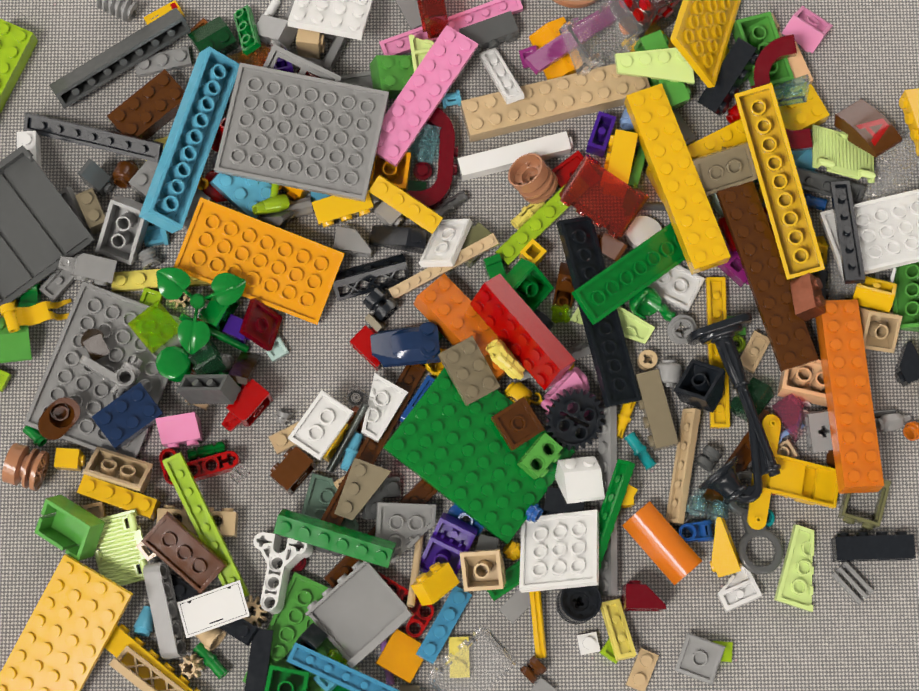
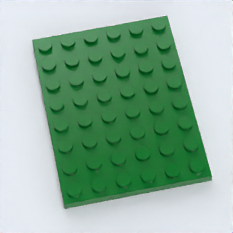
M443 368L383 448L507 545L527 519V509L540 501L547 491V487H550L555 480L558 460L570 459L575 451L572 449L569 451L564 447L559 452L561 454L560 458L555 463L551 462L547 467L549 468L548 473L543 478L533 479L517 463L541 434H549L550 432L544 430L511 451L491 420V417L513 404V402L498 390H495L465 406L446 369ZM544 445V448H543L544 452H545L547 455H550V453H551L550 447L547 446V445ZM532 460V467L538 470L539 463L536 460Z

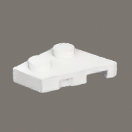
M742 565L741 571L734 573L717 596L727 613L761 598L762 593L751 572Z

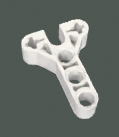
M261 532L253 540L254 546L261 551L267 563L260 605L265 611L271 614H278L284 607L290 571L303 558L310 557L313 552V546L288 538L286 549L280 553L282 538L277 534ZM283 561L282 566L277 569V563ZM279 580L278 586L273 588V583ZM275 599L274 606L269 608V603Z

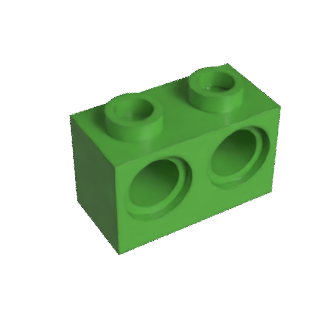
M543 433L536 439L517 465L533 479L543 478L549 471L547 467L550 463H555L560 458L561 454L559 452L563 447L547 433ZM544 445H547V446L550 447V449H551L550 455H547V454L544 452V450H543ZM532 460H536L539 463L538 470L532 467Z

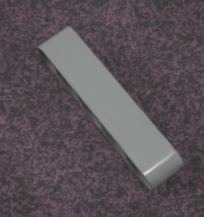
M164 561L146 564L143 568V576L160 655L164 660L184 657L186 654V644L169 566Z

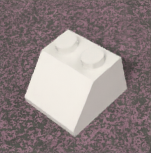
M595 456L558 460L555 479L567 504L602 500L605 498L602 472Z

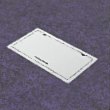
M240 580L177 603L186 638L250 616Z

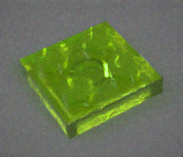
M159 300L128 323V326L151 354H154L178 335V323Z

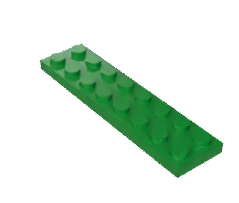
M670 223L571 292L592 325L602 320L685 260L672 224Z

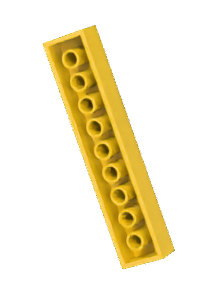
M662 83L626 95L625 107L634 130L638 133V140L691 275L727 263L731 256Z
M772 83L734 94L787 280L824 270L825 267Z
M812 84L777 100L784 127L789 130L807 128L811 130L813 124L819 126L825 123L830 115ZM741 119L688 145L687 148L692 160L720 151L722 147L729 148L747 142ZM648 165L645 174L663 203Z

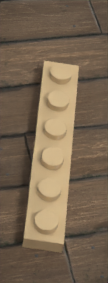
M697 408L682 410L678 436L679 443L676 449L666 520L670 524H684L701 410Z

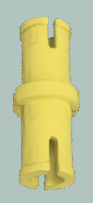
M545 202L529 204L527 207L524 206L521 212L510 220L512 226L518 230Z

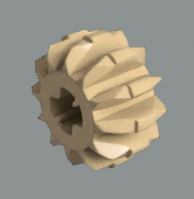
M249 595L248 602L246 601L247 607L250 610L254 607L256 615L243 619L254 626L256 622L257 626L261 627L262 624L259 620L267 621V618L262 616V614L268 612L261 609L262 607L259 604L260 597H256L253 602V597Z

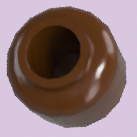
M131 160L118 162L112 173L114 183L123 189L131 188L128 182L139 170L137 164Z

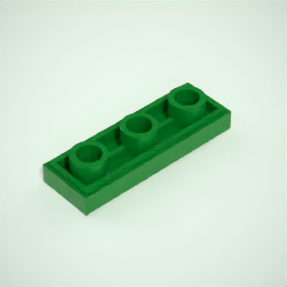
M246 5L238 9L233 16L242 51L248 56L261 47V42L252 9Z

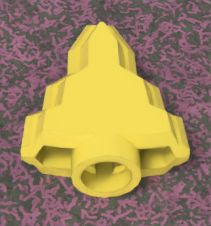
M495 339L488 344L486 351L490 354L491 360L504 370L509 377L521 380L524 377L523 372L525 369L502 340Z

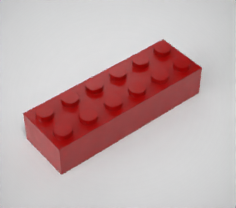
M501 274L486 281L471 301L470 305L498 338L505 343L507 348L544 390L560 381L576 361Z

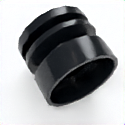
M596 586L561 589L556 599L557 612L567 623L575 625L584 624L599 612L602 603L601 593ZM579 599L581 606L576 608L573 601Z

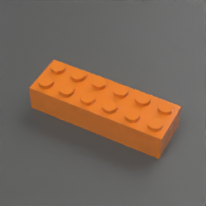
M445 273L442 274L417 295L413 305L430 322L438 326V331L453 346L473 336L495 378L499 381L507 373L491 360L486 347L493 340L500 339L470 305L471 300Z

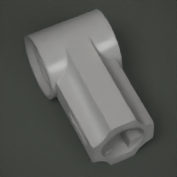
M310 197L295 201L289 200V208L284 210H292L294 212L289 222L298 217L314 214Z

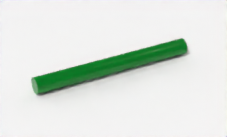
M184 313L179 317L180 321L186 319L193 321L192 317ZM208 326L211 336L243 352L248 351V345Z

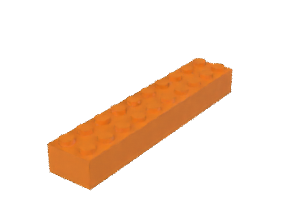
M858 299L825 300L826 304L824 307L826 313L815 317L838 492L839 494L879 492L884 486Z

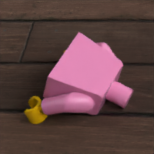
M573 363L560 381L555 383L543 396L544 400L541 394L536 392L534 394L540 397L537 402L532 400V403L536 406L541 405L543 409L549 412L546 405L552 406L550 399L557 400L556 393L562 396L563 389L569 392L570 387L575 390L580 387L583 391L585 389L589 391L588 377L578 367H575ZM573 402L568 405L567 410L573 407ZM589 410L584 413V417L589 414ZM560 412V415H568L567 413Z

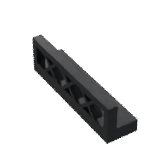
M403 254L338 271L333 287L337 301L370 293L378 286H381L383 289L395 286L410 277ZM404 269L405 277L399 279L393 277L396 271ZM383 275L387 277L384 283L379 284L375 282L377 276ZM364 280L368 282L366 288L360 289L356 287L359 281ZM344 285L350 287L347 293L339 295L338 287Z

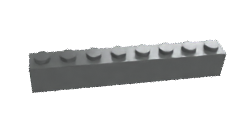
M174 8L49 86L65 109L189 33L191 29L183 15L177 8Z

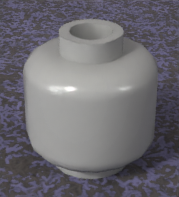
M661 360V363L657 364L663 387H675V383H678L681 378V365L677 363V360Z

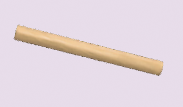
M424 534L415 543L407 598V607L411 608L415 606L416 594L411 585L416 582V577L419 576Z

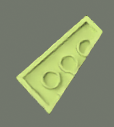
M676 47L617 53L614 55L617 74L649 77L656 80H670V82L677 83L684 82L691 85L695 84L692 67Z
M621 306L618 307L617 311L624 337L646 344L655 327ZM578 307L570 321L583 325Z
M797 524L793 525L774 598L775 601L809 612H813L812 575H814V567H812L814 556V530Z

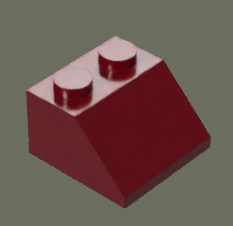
M630 580L622 587L623 611L662 612L666 609V604L646 584H641V581Z

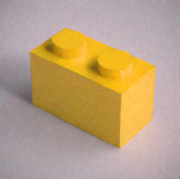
M865 276V283L856 284L852 300L858 299L859 306L890 313L897 284Z
M437 562L429 567L430 570L417 576L416 582L411 585L422 606L434 604L460 583L449 562L442 564Z

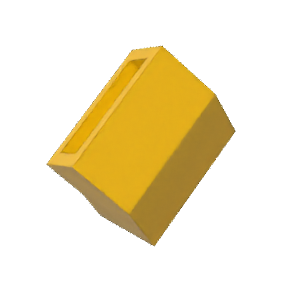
M628 484L627 493L624 496L621 508H632L634 506V495L638 489Z

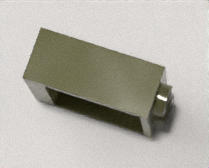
M884 479V486L879 491L872 520L846 513L851 493L843 494L838 518H842L844 523L854 524L855 522L862 524L861 527L868 530L879 527L891 481Z

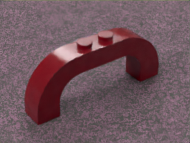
M794 34L773 40L760 52L754 67V85L751 86V89L770 84L769 72L771 67L781 59L797 55ZM785 128L791 151L812 149L810 128L802 130H789Z
M438 107L425 124L426 127L436 132L440 141L437 179L426 190H406V193L432 210L441 205L449 195L453 175L457 174V164H453L454 157H458V146H455L454 127L449 117Z

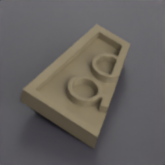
M354 458L334 514L354 520L392 471Z

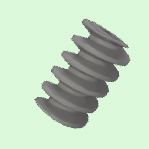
M96 0V7L109 12L111 15H115L117 18H122L123 21L131 22L137 13L138 2L135 1L131 5L132 0H126V2L125 0Z

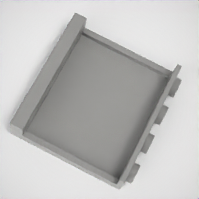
M361 560L352 566L353 571L349 575L345 573L337 580L338 584L333 589L331 587L326 589L322 593L323 598L320 601H313L307 607L308 611L305 613L328 635L327 638L348 661L347 664L352 669L414 615L369 562H362Z

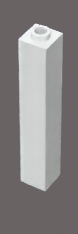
M565 131L457 158V165L461 179L465 181L509 170L515 160L528 153H535L544 161L570 155L573 141L571 136L568 137Z

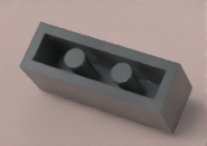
M509 11L461 28L459 33L478 43V48L473 53V55H477L484 49H492L498 47L501 43L515 41L519 36V29L512 12Z
M229 374L184 375L177 388V391L189 404H234L241 390Z

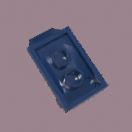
M425 322L419 327L385 330L370 335L372 356L376 357L383 367L441 362L438 357L440 353L438 326L432 322Z

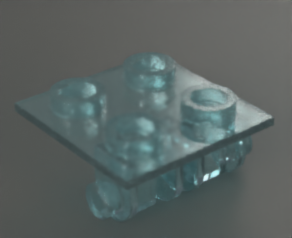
M425 124L407 151L411 152V159L433 164L441 127Z
M699 495L689 496V504L686 507V512H689V515L699 517L701 512V518H703L705 513L707 514L706 519H709L711 515L710 520L716 521L717 517L729 518L728 507L724 502L719 500L708 501Z

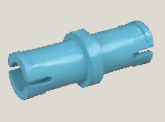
M357 432L354 433L345 450L346 453L340 469L348 471L359 451L364 435Z

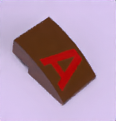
M859 99L835 114L834 126L848 134L849 142L874 157H878L902 141V137L886 117L863 99Z

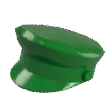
M170 346L160 351L156 358V367L163 377L174 382H181L184 375H190L191 361L189 354L184 349Z

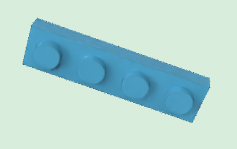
M458 586L452 589L416 653L418 657L432 665L434 664L472 594L464 592Z

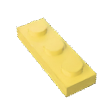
M620 598L602 602L600 609L616 661L635 657L637 654Z

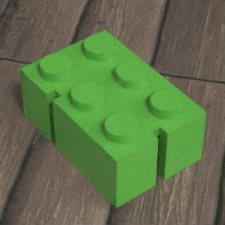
M62 494L46 498L41 511L43 516L39 517L34 533L60 550H66L65 553L77 561L93 557L105 522Z

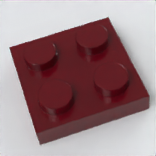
M256 298L250 299L239 333L264 350L270 351L273 348L283 317Z

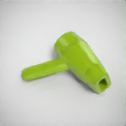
M272 184L270 197L253 205V214L260 215L284 211L289 208V199L286 194L278 195L279 185Z

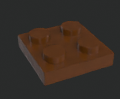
M522 397L491 417V420L511 451L545 430L525 397Z

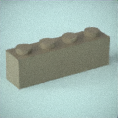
M655 369L636 374L635 378L641 400L637 401L639 410H643L644 413L642 422L644 428H648L649 436H647L649 446L653 447L654 451L677 446L679 442L659 370Z

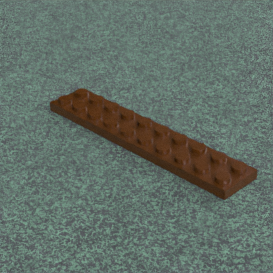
M750 181L717 191V198L780 371L817 361L818 356L805 321L795 315L790 280L786 278L781 257L754 182Z

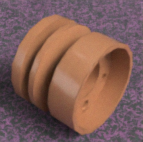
M528 153L519 157L511 165L508 172L510 184L530 204H539L546 201L553 195L558 186L556 174L535 153Z
M14 443L9 449L3 464L2 481L16 486L21 482L23 488L27 489L29 487L33 491L39 490L47 474L50 458L49 452L43 450L40 452L39 449L35 448L30 453V447Z

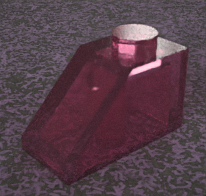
M791 393L772 405L776 416L796 442L799 439L804 417L803 407L805 406L799 397L795 398Z

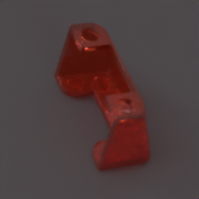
M586 153L560 191V201L568 207L570 205L577 209L576 212L582 217L588 216L591 218L592 223L597 227L602 228L603 226L609 230L607 233L613 238H623L649 199V196L637 187H631L601 167L602 164Z

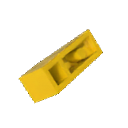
M719 511L717 514L712 561H710L711 569L717 573L718 578L739 572L742 568L738 552L722 511Z

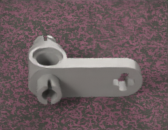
M84 355L80 358L79 363L114 383L115 385L110 392L120 397L125 390L128 391L135 385L136 379L141 373L139 367L143 361L132 355L129 363L124 362L116 373ZM129 374L131 379L129 382L123 383L120 381L121 376Z

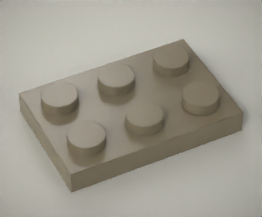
M747 142L692 160L706 196L758 179Z
M473 336L438 354L465 406L500 388Z

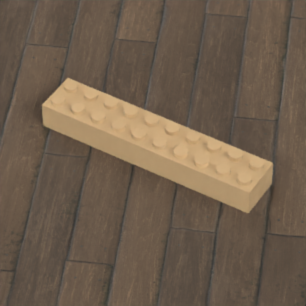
M611 64L520 86L524 93V99L510 104H506L500 92L461 101V111L471 143L625 105L626 95L649 88L650 85L647 77L617 74L616 64Z

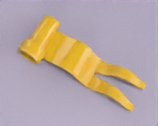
M71 298L59 302L44 301L30 307H15L14 303H6L0 306V313L4 316L9 333H14L20 330V326H32L51 319L57 321L67 319L69 313L56 314L48 309H57L72 301Z

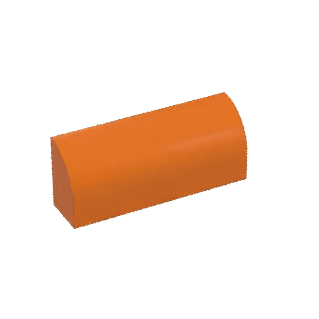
M650 501L622 525L673 585H676L702 562L699 556Z

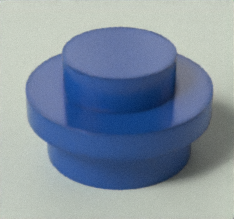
M539 504L531 505L527 509V521H533L534 523L538 521L543 512Z

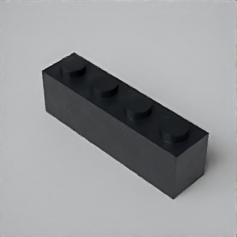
M738 37L722 62L715 87H706L697 102L719 116L722 113L724 114L728 110L729 103L734 98V94L739 93V87L742 82L748 79L750 70L755 65L761 51Z
M897 531L895 535H888V532H876V536H868V532L856 533V536H849V533H838L837 537L831 539L833 562L912 560L916 558L914 534L907 535V531Z

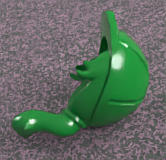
M646 287L629 299L631 312L641 318L647 319L645 316H651L657 311L660 312L664 320L669 322L672 317L676 316V312L671 311L665 303H662V298L659 296L658 291L652 287Z

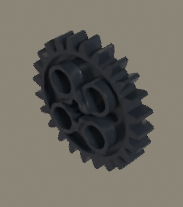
M570 387L569 392L563 389L562 396L556 393L557 400L550 399L552 406L546 405L549 412L543 413V415L548 417V419L543 421L544 424L548 425L544 428L545 431L550 432L548 435L569 451L572 447L578 451L579 445L585 449L586 442L592 445V437L598 439L596 432L602 433L599 426L605 425V423L600 421V419L605 417L604 414L600 413L604 410V407L598 406L601 401L595 399L596 395L590 394V391L586 389L583 391L580 387L577 390ZM573 402V407L567 410L568 405ZM589 410V415L584 418V413ZM560 412H564L574 418H578L579 420L588 423V426H584L574 420H570L569 418L560 415ZM564 420L563 427L559 428V423ZM581 428L580 433L575 435L576 430Z

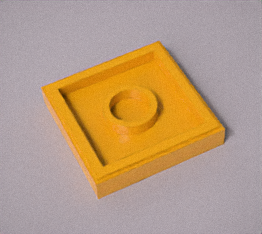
M397 629L390 636L375 664L410 684L424 660L416 655L421 643Z

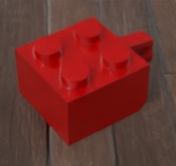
M253 378L246 385L242 384L240 387L241 391L234 404H228L226 407L229 413L221 424L229 432H232L240 424H243L245 427L251 426L273 401L271 394Z

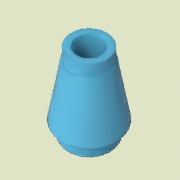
M143 606L133 626L135 628L134 633L137 635L149 637L150 633L153 632V618L150 606Z

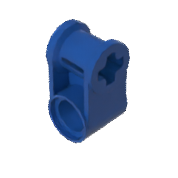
M713 520L683 524L677 529V533L686 543L713 541L714 536L711 526ZM683 528L690 531V538H685L682 535Z

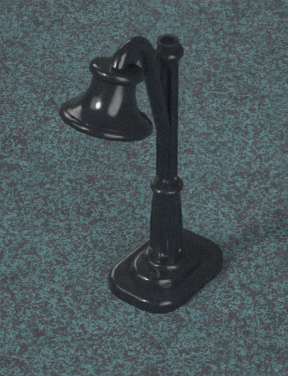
M744 313L704 326L691 332L686 337L689 345L699 343L702 345L710 343L716 345L721 361L733 385L732 389L737 391L748 421L754 485L750 487L747 484H742L736 473V464L738 462V457L736 456L699 485L700 490L712 489L720 493L725 498L724 503L726 505L730 504L733 500L746 504L756 501L763 490L762 476L768 474L769 477L781 474V465L777 464L747 386L750 382L746 379L743 365L733 340L734 335L740 333L743 328L750 324L752 321L751 313Z

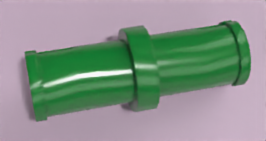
M201 642L193 649L200 658H203L204 666L206 668L209 667L219 680L229 672L218 660V656L208 651Z

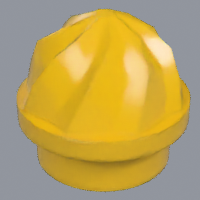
M511 540L504 546L502 552L507 559L517 560L520 558V543Z

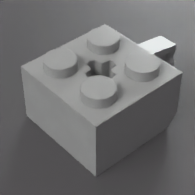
M82 253L75 257L61 256L58 268L70 272V275L74 276V280L87 282L90 279L93 280V284L106 286L107 283H112L117 261Z

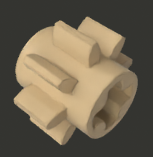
M183 292V301L176 299L169 300L168 303H174L175 309L180 305L186 308L185 302H190V298H187V295Z
M196 653L191 656H184L183 660L185 662L179 664L182 670L181 675L188 676L189 680L194 676L196 678L201 676L200 670L205 669L202 662L203 658L197 657Z

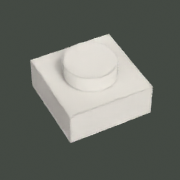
M596 632L576 636L580 655L600 652Z

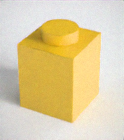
M532 238L520 251L519 259H525L538 266L546 257L547 250Z
M56 448L54 467L56 469L81 471L82 466L85 465V455H83L80 449Z

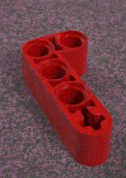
M166 448L160 453L159 459L166 482L174 487L162 461L165 460L168 454L175 455L177 453L173 449ZM226 451L187 462L189 469L192 467L198 468L197 474L193 476L195 482L234 471L241 464L239 456L234 451ZM229 457L236 459L232 465L228 463ZM210 462L217 463V467L213 471H209L207 468Z
M378 572L387 581L389 586L397 588L396 594L402 601L408 596L409 590ZM417 596L415 606L413 608L408 607L414 614L406 625V631L412 638L420 637L434 616L432 605H425L431 609V614L428 617L420 615V609L424 606L421 605ZM417 623L420 625L421 630L418 634H412L409 631L411 624Z

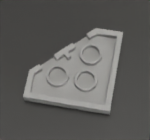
M377 502L375 536L396 543L391 562L397 561L407 549L412 547L425 532L435 525L436 504Z

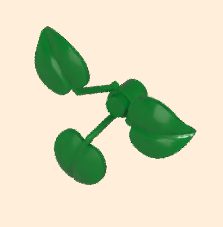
M170 267L156 272L158 289L163 297L169 300H176L184 292L191 298L190 304L195 308L193 321L183 320L178 327L179 341L189 354L196 353L210 339L211 332L208 325L202 321L197 322L198 310L204 307L206 300L216 296L217 302L220 305H231L241 297L246 286L245 279L231 273H221L214 277L211 283V288L215 293L204 297L202 294L192 295L186 290L191 280L185 271Z

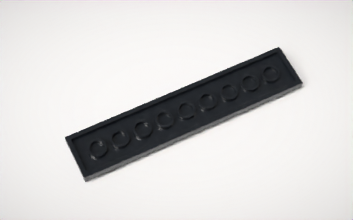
M592 216L556 222L574 290L606 269ZM578 304L605 408L640 401L641 396L617 309L592 325Z

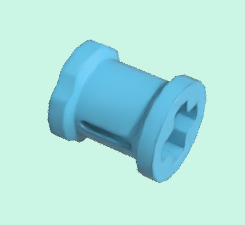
M459 90L446 93L442 99L443 109H446L447 106H461Z

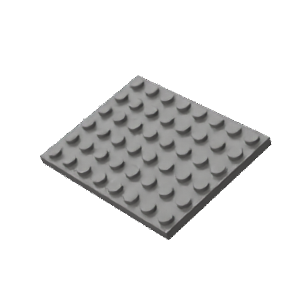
M240 63L214 171L216 173L365 202L389 92Z
M82 282L23 424L38 430L39 418L52 402L58 398H72L80 407V416L61 439L93 451L98 446L137 459L149 428L116 451L92 419L94 414L118 397L110 392L115 385L114 383L79 363L82 355L91 359L86 347L81 344V338L88 329H97L103 332V339L110 354L95 362L114 373L121 368L124 362L129 363L132 355L136 356L137 359H141L143 361L139 367L141 373L136 379L135 385L140 382L158 406L169 379L159 373L156 367V358L160 351L166 347L176 346L182 348L178 338V327L182 321L177 316ZM123 374L120 381L123 383L129 382L131 375Z

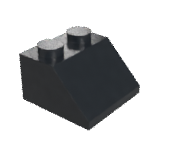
M692 359L675 386L674 392L681 402L713 413L723 395L726 371L723 368Z

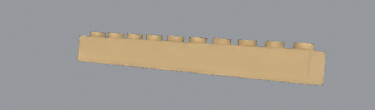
M492 233L462 249L454 267H428L388 290L393 299L397 300L440 277L442 274L500 245L496 235Z

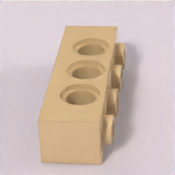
M163 505V508H157L156 524L168 511L174 517L181 515L183 518L181 523L194 535L198 536L184 506L183 509H175V506ZM208 507L213 519L216 517H221L222 519L221 525L218 526L222 537L237 538L238 513L234 512L232 508H222V511H214V508Z

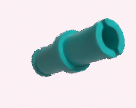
M635 432L630 433L624 438L634 451L633 455L639 458L646 471L657 464L647 451V446L642 444Z

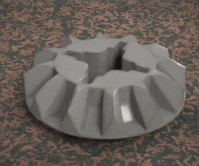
M678 314L672 317L671 321L667 324L666 333L672 342L679 345L687 344L686 337L691 332L697 330L696 323L690 316ZM680 323L683 327H688L682 330V335L680 332L675 331L680 327Z

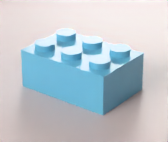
M217 173L209 182L236 209L255 219L259 215L253 214L252 206L269 198L272 185L269 183Z

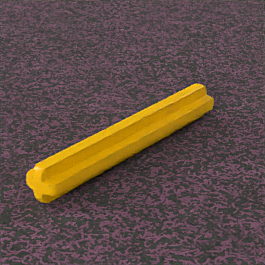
M541 591L529 592L536 658L547 657Z

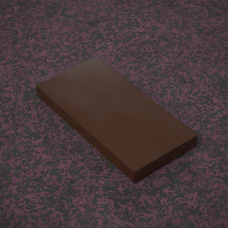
M168 511L141 540L145 546L200 594L227 565L221 557Z

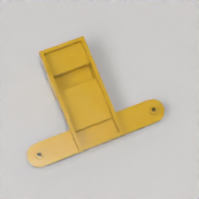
M774 414L765 416L762 420V426L777 464L781 465V474L769 477L768 474L762 476V493L756 501L749 503L748 525L754 530H760L765 527L771 494L792 498L796 502L808 505L816 504L832 509L836 508L838 497L836 469L777 454L781 421ZM752 473L751 486L754 485L753 473Z

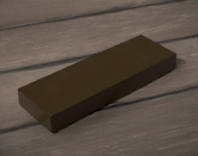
M241 352L229 372L230 377L236 383L246 385L259 363L260 355Z

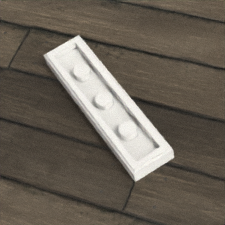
M497 48L479 53L480 60L506 104L524 99L522 89Z

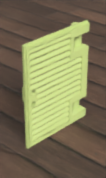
M812 125L813 168L818 169L820 166H824L828 172L857 180L865 177L868 183H875L874 156L849 142L848 134L845 132Z
M136 509L99 518L105 522L94 553L99 574L120 586L143 581V568L149 562L136 547L144 538L141 526L137 525L135 516L138 515ZM126 518L128 519L130 528H127V524L125 521ZM138 564H140L141 574H139Z

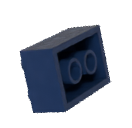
M139 382L94 414L92 419L117 451L155 424L156 418L164 417V414Z

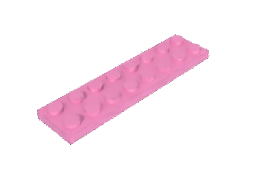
M448 25L445 26L385 114L376 152L377 156L395 167L398 166L478 48V43Z

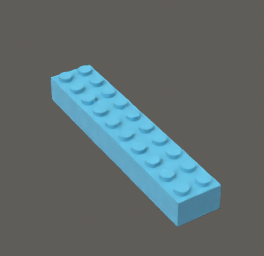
M210 46L201 51L197 57L139 214L140 218L170 233L183 228L239 68V63Z

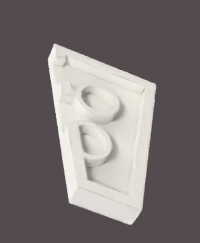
M374 373L368 400L369 407L365 413L361 433L379 442L408 392Z

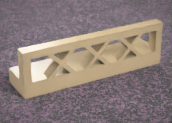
M126 646L117 658H113L109 664L142 691H158L155 689L154 679L159 678L165 680L166 690L160 691H185L129 646ZM127 652L134 656L135 665L126 666L121 662ZM147 666L150 669V677L141 678L138 667Z

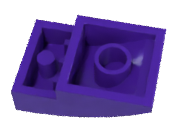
M444 512L421 557L419 571L427 573L431 565L440 562V564L449 562L457 576L461 568L460 552L470 550L479 529Z

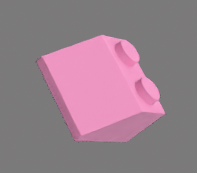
M802 6L792 16L782 34L785 36L794 34L795 41L800 45L801 49L813 53L833 25Z
M195 412L156 418L161 443L164 447L177 449L179 445L195 446L203 441L201 421Z

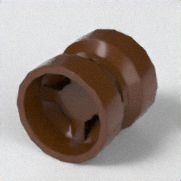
M532 656L529 659V663L523 665L519 670L534 684L537 681V677L540 674H544L547 668L535 656Z

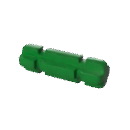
M221 441L215 443L216 445L209 444L197 447V449H188L187 455L190 460H194L197 457L202 458L215 455L216 452L219 454L226 451L225 444Z

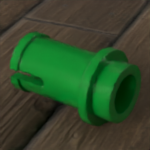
M25 426L23 429V433L33 441L35 446L42 447L48 440L37 429Z

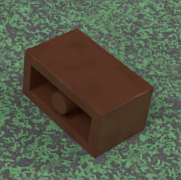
M808 273L789 281L795 315L808 321L826 313L824 307L826 302L822 296V282L819 278Z

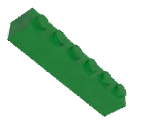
M284 508L278 514L273 532L274 534L386 568L389 567L396 547L395 542Z

